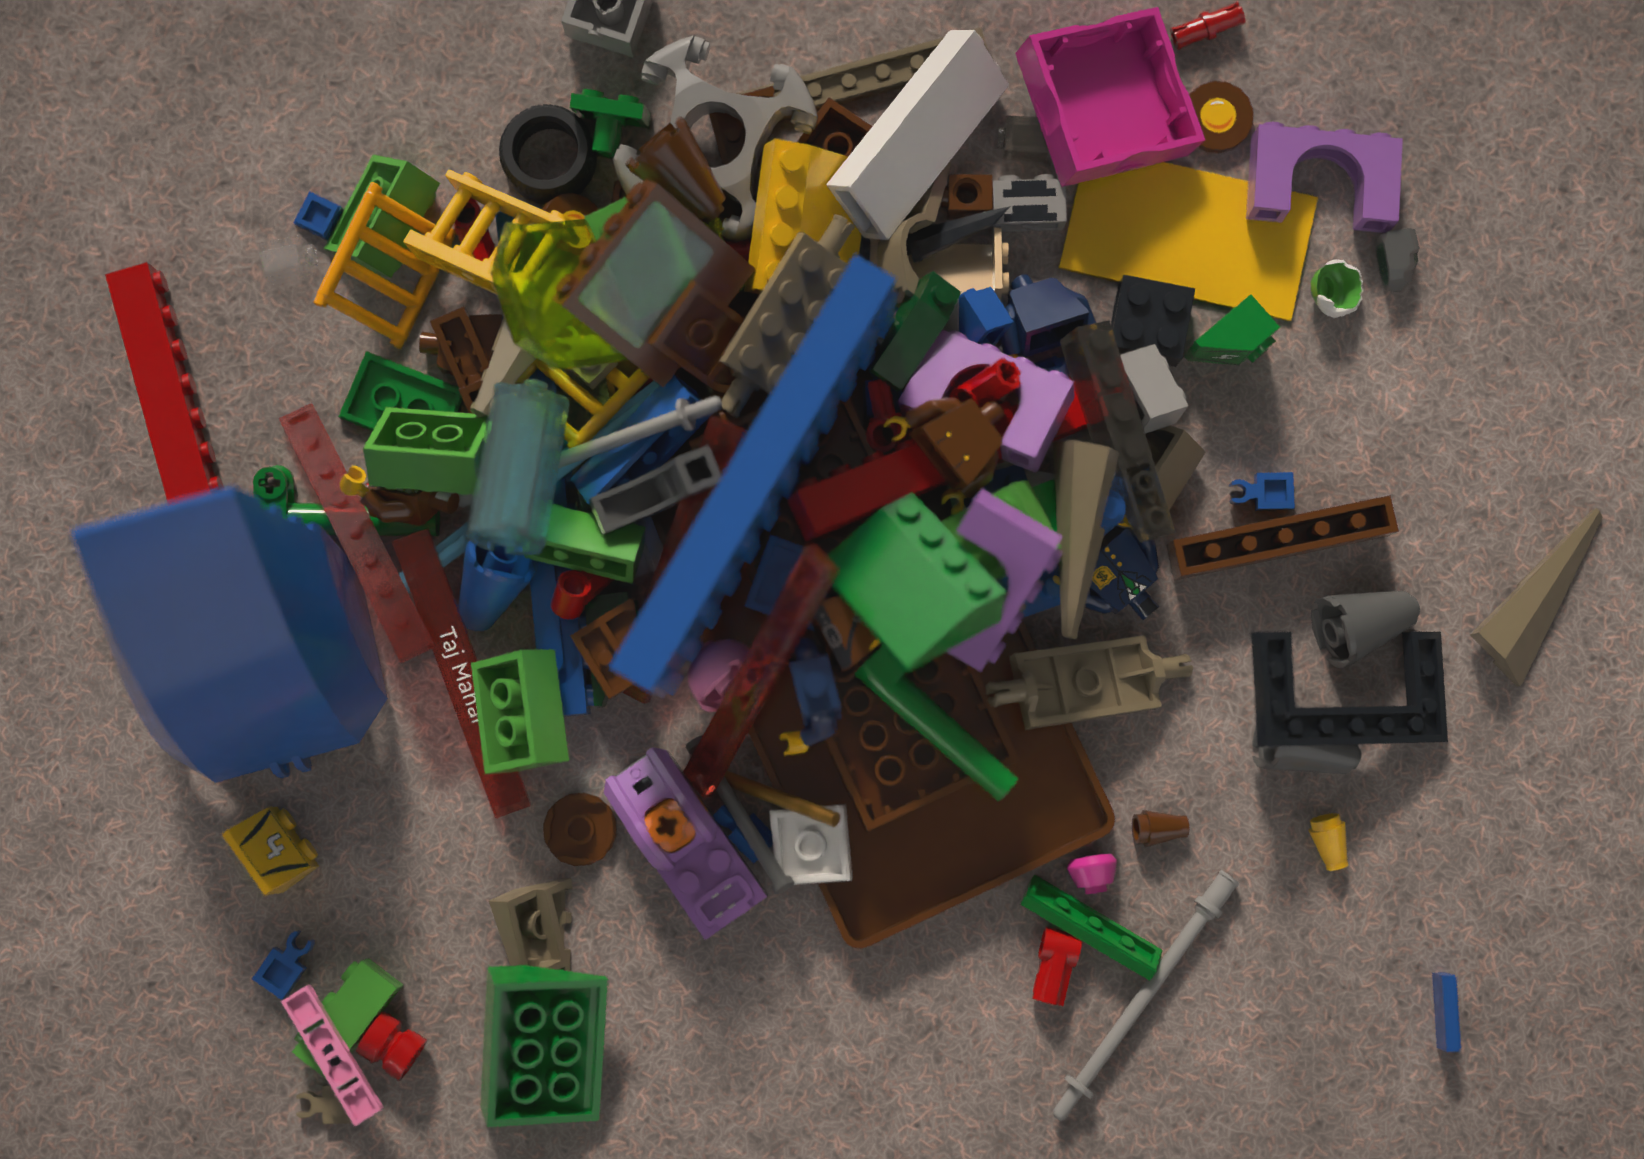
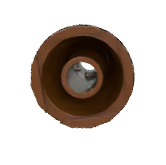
M682 116L676 118V128L671 123L666 125L639 149L641 154L635 158L636 161L630 157L625 166L642 181L647 179L658 183L700 221L705 219L709 223L724 211L725 208L722 203L726 197L687 122Z

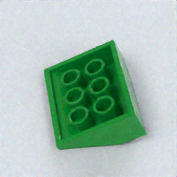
M913 492L882 507L817 564V571L906 672L913 670L1002 620L1006 594L1004 589Z
M528 965L487 967L480 1108L487 1127L599 1121L608 990L607 976Z

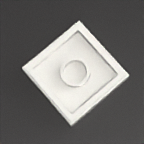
M846 804L822 806L840 813L841 819L836 827L829 826L788 809L770 811L774 857L785 875L792 877L795 882L794 885L850 881L853 879Z

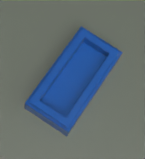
M1446 972L1432 973L1436 1045L1438 1049L1445 1052H1460L1461 1039L1457 977Z

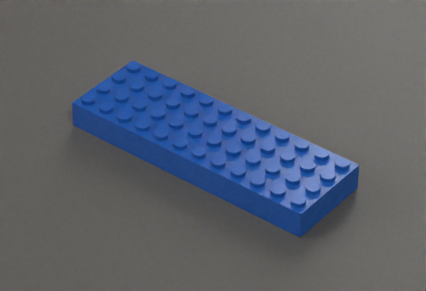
M854 255L609 668L662 699L665 698L667 693L672 696L675 694L684 678L679 672L686 660L693 663L704 644L700 640L702 633L706 627L712 630L723 612L719 606L725 595L732 597L742 580L739 573L745 562L751 565L762 546L759 544V537L765 529L770 532L781 514L779 512L780 507H778L783 497L789 499L796 490L795 486L800 482L798 471L802 465L809 467L819 450V447H817L819 441L817 439L821 433L828 435L838 418V415H836L838 408L836 407L840 400L847 403L857 386L856 379L858 376L856 373L859 368L866 371L876 354L875 347L877 343L875 341L878 336L885 339L895 321L893 317L896 313L894 309L897 305L895 300L899 294L895 291V277Z

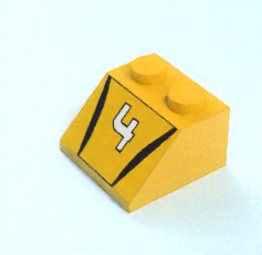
M267 807L221 834L264 896L284 893L319 867L314 859L318 856L317 851L306 838L303 840L299 838L293 829L297 824L291 814L284 808L279 810L278 807Z

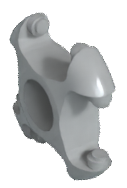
M694 35L663 47L645 60L641 72V80L658 85L659 81L665 82L667 75L676 78L675 102L670 122L675 128L677 127L675 125L676 118L679 116L683 117L691 129L693 124L701 117L714 112L729 114L740 120L746 130L745 145L739 156L727 165L717 168L710 167L724 195L742 207L741 217L732 214L730 219L725 218L720 231V235L724 236L725 239L737 243L752 237L756 202L754 201L755 176L759 157L774 127L784 116L792 115L790 122L795 124L794 129L802 133L811 134L812 130L815 129L818 115L808 88L792 66L784 64L774 65L770 82L774 83V89L782 92L776 97L771 98L726 92L689 72L691 62L699 64L701 59L706 60L711 43L706 42V39ZM620 144L619 149H616L613 164L619 182L626 195H628L629 191L637 183H643V181L631 173L625 166L630 157L636 161L635 158L638 157L636 155L637 150Z

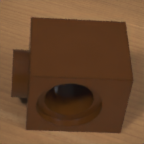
M949 174L948 183L945 186L940 203L941 208H947V219H959L993 210V175ZM961 191H969L973 193L976 200L965 204L960 202L956 195Z

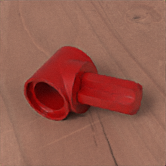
M880 379L868 382V390L874 417L868 418L869 426L866 438L870 447L875 451L888 452L894 450V447L900 443L909 440L910 428H908L906 435L900 440H893L890 443L884 438L883 428L885 423L891 417H902V413L895 412L891 387ZM892 422L888 425L892 428L894 436L902 433V426L899 423Z

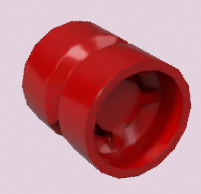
M383 1011L361 1039L356 1048V1053L372 1064L382 1060V1069L385 1070V1073L397 1081H401L423 1051L428 1040L415 1031L406 1030L401 1032V1021Z

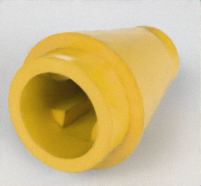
M1338 813L1323 814L1310 820L1311 828L1308 831L1326 866V870L1335 871L1346 868L1348 866L1345 822L1341 821Z

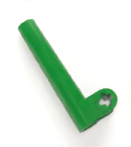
M285 466L264 467L257 471L253 479V495L261 498L262 508L268 510L267 507L276 505L281 508L284 518L288 519L287 516L296 514L303 518L304 527H306V524L313 522L320 525L329 536H439L440 511L426 524L417 526L401 522H382L379 518L369 516L368 509L364 505L294 503V475ZM274 477V479L280 480V486L268 485V478Z
M882 645L854 675L993 798L1000 801L1014 786L1018 778L904 674L906 671Z

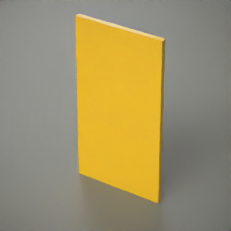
M1166 162L1081 182L1077 186L1059 269L1120 282L1124 274L1195 288L1194 300L1233 309L1252 294L1272 318L1291 321L1318 197L1291 191V208L1281 223L1246 219L1248 181Z

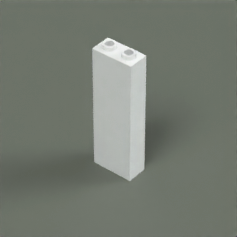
M950 30L826 184L864 238L888 240L1009 86L1001 73L1000 66L993 60L984 45L983 39L975 30Z

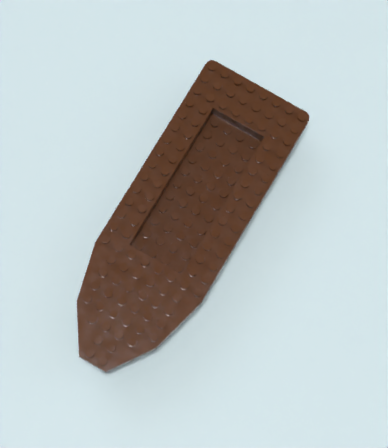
M619 180L615 181L611 204L627 197ZM754 195V201L756 202L757 196ZM726 197L722 203L725 208L724 211L709 223L705 219L701 220V222L723 241H730L720 235L723 221L725 218L730 219L732 214L741 217L743 210L738 203ZM666 210L671 221L673 219V215L668 210ZM685 226L687 256L697 274L711 256L712 249ZM604 264L598 274L603 283L595 291V297L600 302L598 306L637 337L633 322H629L627 317L628 311ZM739 292L728 304V307L745 319L760 294ZM673 304L656 311L657 314L654 316L656 325ZM598 335L600 345L616 358L618 362L616 368L630 378L636 371L637 366ZM877 343V345H876V347H875V351H876V354H875V355H877V353H878V351H879V349H880V346H879L878 343ZM681 366L675 373L676 376L691 386L702 400L711 397H718L722 400L726 394L710 388ZM859 368L856 373L858 376L856 379L857 386L847 403L840 400L836 407L838 408L836 414L838 418L828 435L820 434L817 439L819 441L817 446L819 450L810 466L802 465L798 471L799 483L816 477L818 482L830 478L828 473L846 464H849L851 469L863 465L862 459L878 452L870 447L866 438L869 420H864L863 383L865 380H873L868 368L866 371ZM606 379L609 398H611L618 388ZM761 389L759 391L754 390L742 409L739 418L725 412V409L714 412L665 464L676 457L709 445L720 474L723 477L771 395ZM886 426L883 428V436L888 442L892 443L893 440L891 438L894 437V432L890 426ZM894 449L888 452H883L884 456H886L896 451ZM947 485L917 497L940 522L954 515L951 514L952 505L950 498L946 503L941 504V496L948 489ZM715 488L680 501L671 509L651 516L670 563L673 561ZM783 497L778 505L781 514L770 532L764 529L759 537V544L762 546L751 565L745 562L739 571L742 580L732 597L725 595L719 606L723 612L712 630L707 627L705 628L703 635L706 641L715 642L718 640L734 639L748 646L760 661L766 660L767 654L763 648L757 649V645L773 639L783 641L808 637L815 640L819 651L824 650L816 632L747 608L745 603L770 535L829 555L873 515L806 542L788 504V499ZM832 588L829 596H833L838 593ZM1023 619L1013 634L1008 631L1001 638L1000 641L1006 645L995 664L988 660L981 672L946 651L913 670L904 673L1018 778L1014 786L1000 801L993 798L854 675L866 660L882 647V644L878 645L845 671L834 670L829 660L840 702L842 720L837 721L835 734L812 746H808L806 753L784 755L783 752L789 748L788 739L780 740L782 733L801 731L805 728L788 659L764 665V669L759 668L760 673L763 675L760 682L742 700L735 703L775 789L820 806L846 804L853 879L850 881L818 883V886L842 938L849 946L858 949L869 947L1102 838L1113 829L1115 824L1114 811L1073 724L1066 723L1025 730L1019 702L991 706L987 698L995 697V694L986 695V686L989 682L1014 680L1009 657L1016 653L1037 651Z

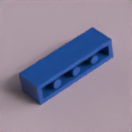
M674 374L665 387L659 385L615 432L675 411L676 401L680 398L687 399L690 405L702 401V398L691 386ZM713 413L697 418L694 430L688 431L680 424L594 455L575 473L571 480L587 504L590 505L589 499L591 497L633 481L663 466Z

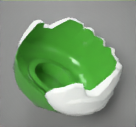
M1330 260L1325 266L1318 269L1310 285L1311 296L1319 309L1327 316L1333 318L1342 317L1356 311L1362 300L1361 294L1363 289L1361 286L1363 280L1361 279V273L1357 268L1347 264L1344 260Z

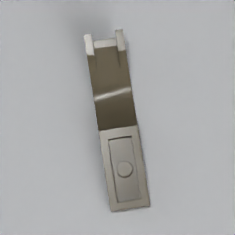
M950 162L888 240L880 239L878 242L876 258L878 268L896 278L895 291L897 293L902 287L903 292L909 297L915 294L919 277L913 271L909 262L906 240L908 233L912 234L936 221L952 165Z

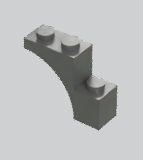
M708 445L676 457L660 468L633 481L591 497L589 503L602 535L669 510L680 501L714 489L722 476Z

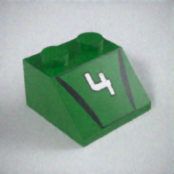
M1250 294L1195 340L1183 356L1187 361L1240 365L1248 358L1253 363L1276 342L1272 336L1280 326Z

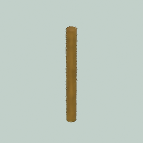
M721 769L733 789L832 827H836L840 822L841 815L836 811Z

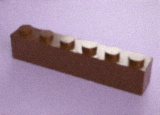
M1391 495L1175 539L1166 546L1175 581L1388 537L1399 532Z

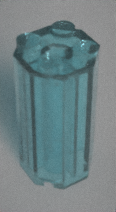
M529 379L524 382V385H511L503 382L494 384L465 537L466 540L483 549L494 551L495 544L506 547L505 553L531 555L540 554L542 548L545 547L570 403L568 398L547 390V384L542 381Z

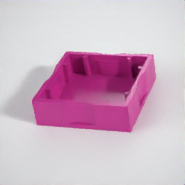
M1158 7L1114 16L1094 25H1074L1030 35L1015 53L1061 187L1182 158L1191 154L1205 141L1190 95L1178 74L1175 53Z

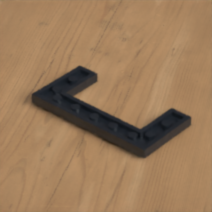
M1291 631L1252 632L1251 644L1257 747L1448 742L1441 632L1402 633L1407 706L1296 708Z

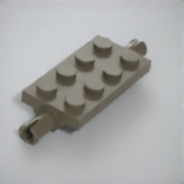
M834 214L833 220L819 242L805 233L798 232L720 359L722 363L734 371L733 376L735 379L721 400V409H725V412L739 418L742 409L754 390L759 391L761 389L770 395L773 393L848 267V264L840 259L838 253L850 233L855 229V226L851 222L847 224L848 220L844 217Z
M1145 635L1016 653L1009 657L1014 680L989 682L986 686V695L995 694V697L987 698L991 706L1019 702L1025 730L1155 710L1162 707L1158 693L1160 685L1167 679L1190 677L1193 672V666H1182L1183 663L1191 662V658L1187 654L1166 658L1154 655L1148 650Z

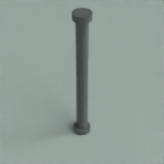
M701 735L692 739L685 748L689 754L695 755L773 883L771 888L775 895L787 891L795 882L791 876H786L706 747L708 741L705 736Z

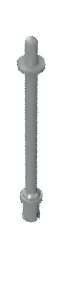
M711 397L690 405L687 399L680 398L676 401L675 411L501 474L490 470L479 495L459 494V506L463 508L486 498L490 500L501 497L503 489L508 486L680 424L688 431L694 430L696 428V419L720 410L722 401L718 397Z
M1220 870L1203 896L1198 895L1194 900L1196 912L1159 962L1156 974L1150 981H1145L1076 1079L1071 1075L1065 1076L1064 1079L1071 1086L1053 1110V1115L1057 1120L1066 1119L1083 1094L1090 1099L1094 1097L1093 1092L1088 1089L1092 1081L1207 921L1213 920L1215 917L1219 919L1223 914L1221 908L1240 884L1226 872Z

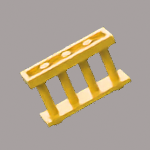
M448 169L445 176L457 192L431 233L426 232L425 235H422L410 229L403 242L417 259L534 311L541 298L532 288L533 282L531 279L557 237L573 244L576 243L578 237L570 226L571 221L558 211L552 210L551 213H548L488 187L468 172H464L461 175ZM470 197L484 204L485 206L460 246L455 245L454 248L446 246L443 240ZM500 211L514 217L489 259L484 258L483 262L475 259L472 253L497 213ZM530 224L544 230L519 272L514 271L512 275L504 272L502 265L527 225Z

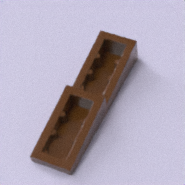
M463 306L430 320V323L459 386V392L470 414H474L470 407L477 399L483 383L481 377L483 372L488 369L489 360L467 308ZM502 396L486 414L494 415L499 453L523 443L505 398Z

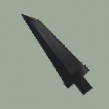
M1011 206L927 226L912 234L908 233L906 241L907 256L912 255L914 263L921 262L937 252L994 226Z

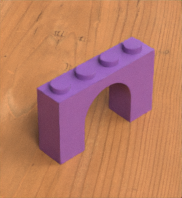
M1280 122L1259 124L1251 137L1246 219L1282 223L1291 208L1294 166L1307 159L1322 158L1341 166L1353 182L1355 194L1353 230L1380 233L1391 231L1399 222L1403 139L1392 138L1387 133L1356 134L1355 131L1350 129H1339L1334 132L1323 131L1312 125L1293 128L1284 127Z
M942 329L914 371L898 401L902 418L905 417L906 412L928 400L949 398L953 389L999 359L1005 358L1007 361L1014 362L1020 370L1021 385L1013 390L1020 404L1003 437L1001 445L1002 459L1036 473L1074 400V381H1071L1062 372L1056 370L1049 372L1036 367L1032 361L1024 357L1013 358L1003 354L1000 349L991 344L985 343L980 345L970 341L964 334L958 331L950 330L948 332Z
M981 489L956 532L989 551L1002 562L1009 577V594L1004 600L1001 622L947 650L948 653L980 672L988 660L995 664L1006 645L1000 641L1006 630L1012 634L1014 633L1024 616V613L1019 611L1025 600L1030 603L1033 602L1043 585L1037 579L1044 569L1051 572L1062 554V551L1057 549L1062 538L1061 535Z

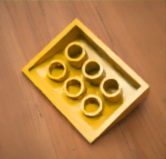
M773 139L764 145L748 260L756 270L745 282L744 292L761 294L798 232L805 233L819 242L833 220L834 214L844 217L848 220L847 224L851 222L855 226L826 185L848 156L812 145L781 139ZM856 226L838 253L840 259L848 265L854 255L859 257L861 233Z

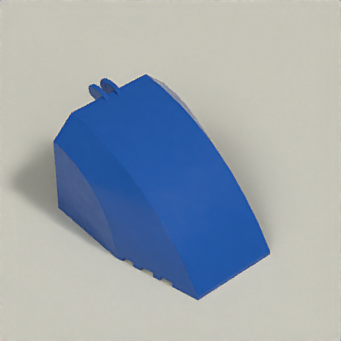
M234 486L71 530L72 538L116 667L139 717L150 735L165 752L215 783L268 768L278 778L289 777V762H293L295 767L301 772L310 771L312 769L311 756L360 743L388 699L359 568L320 525L311 522L304 527L303 518L296 514L287 516L288 519L283 517L281 508L276 505L267 507L268 510L262 508L261 498Z

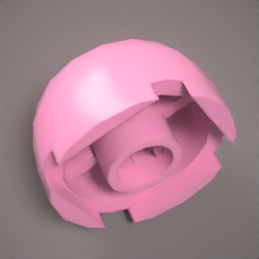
M734 639L718 640L715 642L708 641L703 644L696 659L690 664L687 672L689 688L703 710L718 712L724 709L720 703L731 699L735 704L755 688L763 676L759 668L764 669V665H762L760 659L748 646Z

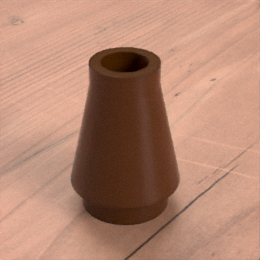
M1143 810L1141 814L1133 815L1132 835L1136 844H1143L1145 847L1189 836L1190 828L1186 815L1177 816Z

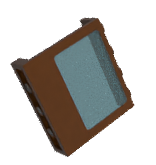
M645 179L643 183H637L629 191L626 197L628 202L622 210L608 218L602 229L604 233L597 242L589 244L583 250L579 257L580 264L573 273L566 274L559 281L555 288L557 293L552 300L567 309L640 368L641 372L652 381L665 387L680 366L649 344L648 341L690 281L697 282L728 306L756 269L658 183Z

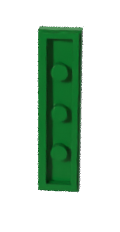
M1037 875L1032 877L1020 905L1150 981L1153 978L1160 962L1162 949Z

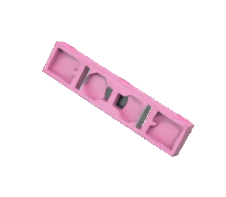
M309 984L281 1001L353 1125L360 1124L382 1110V1103L368 1083L313 987ZM323 1019L325 1023L309 1033L307 1032V1028ZM356 1077L358 1078V1082L344 1091L341 1090V1086Z

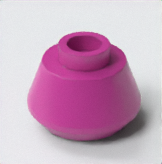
M1111 853L1070 859L1067 871L1076 887L1085 889V895L1107 892V884L1114 882L1117 859Z

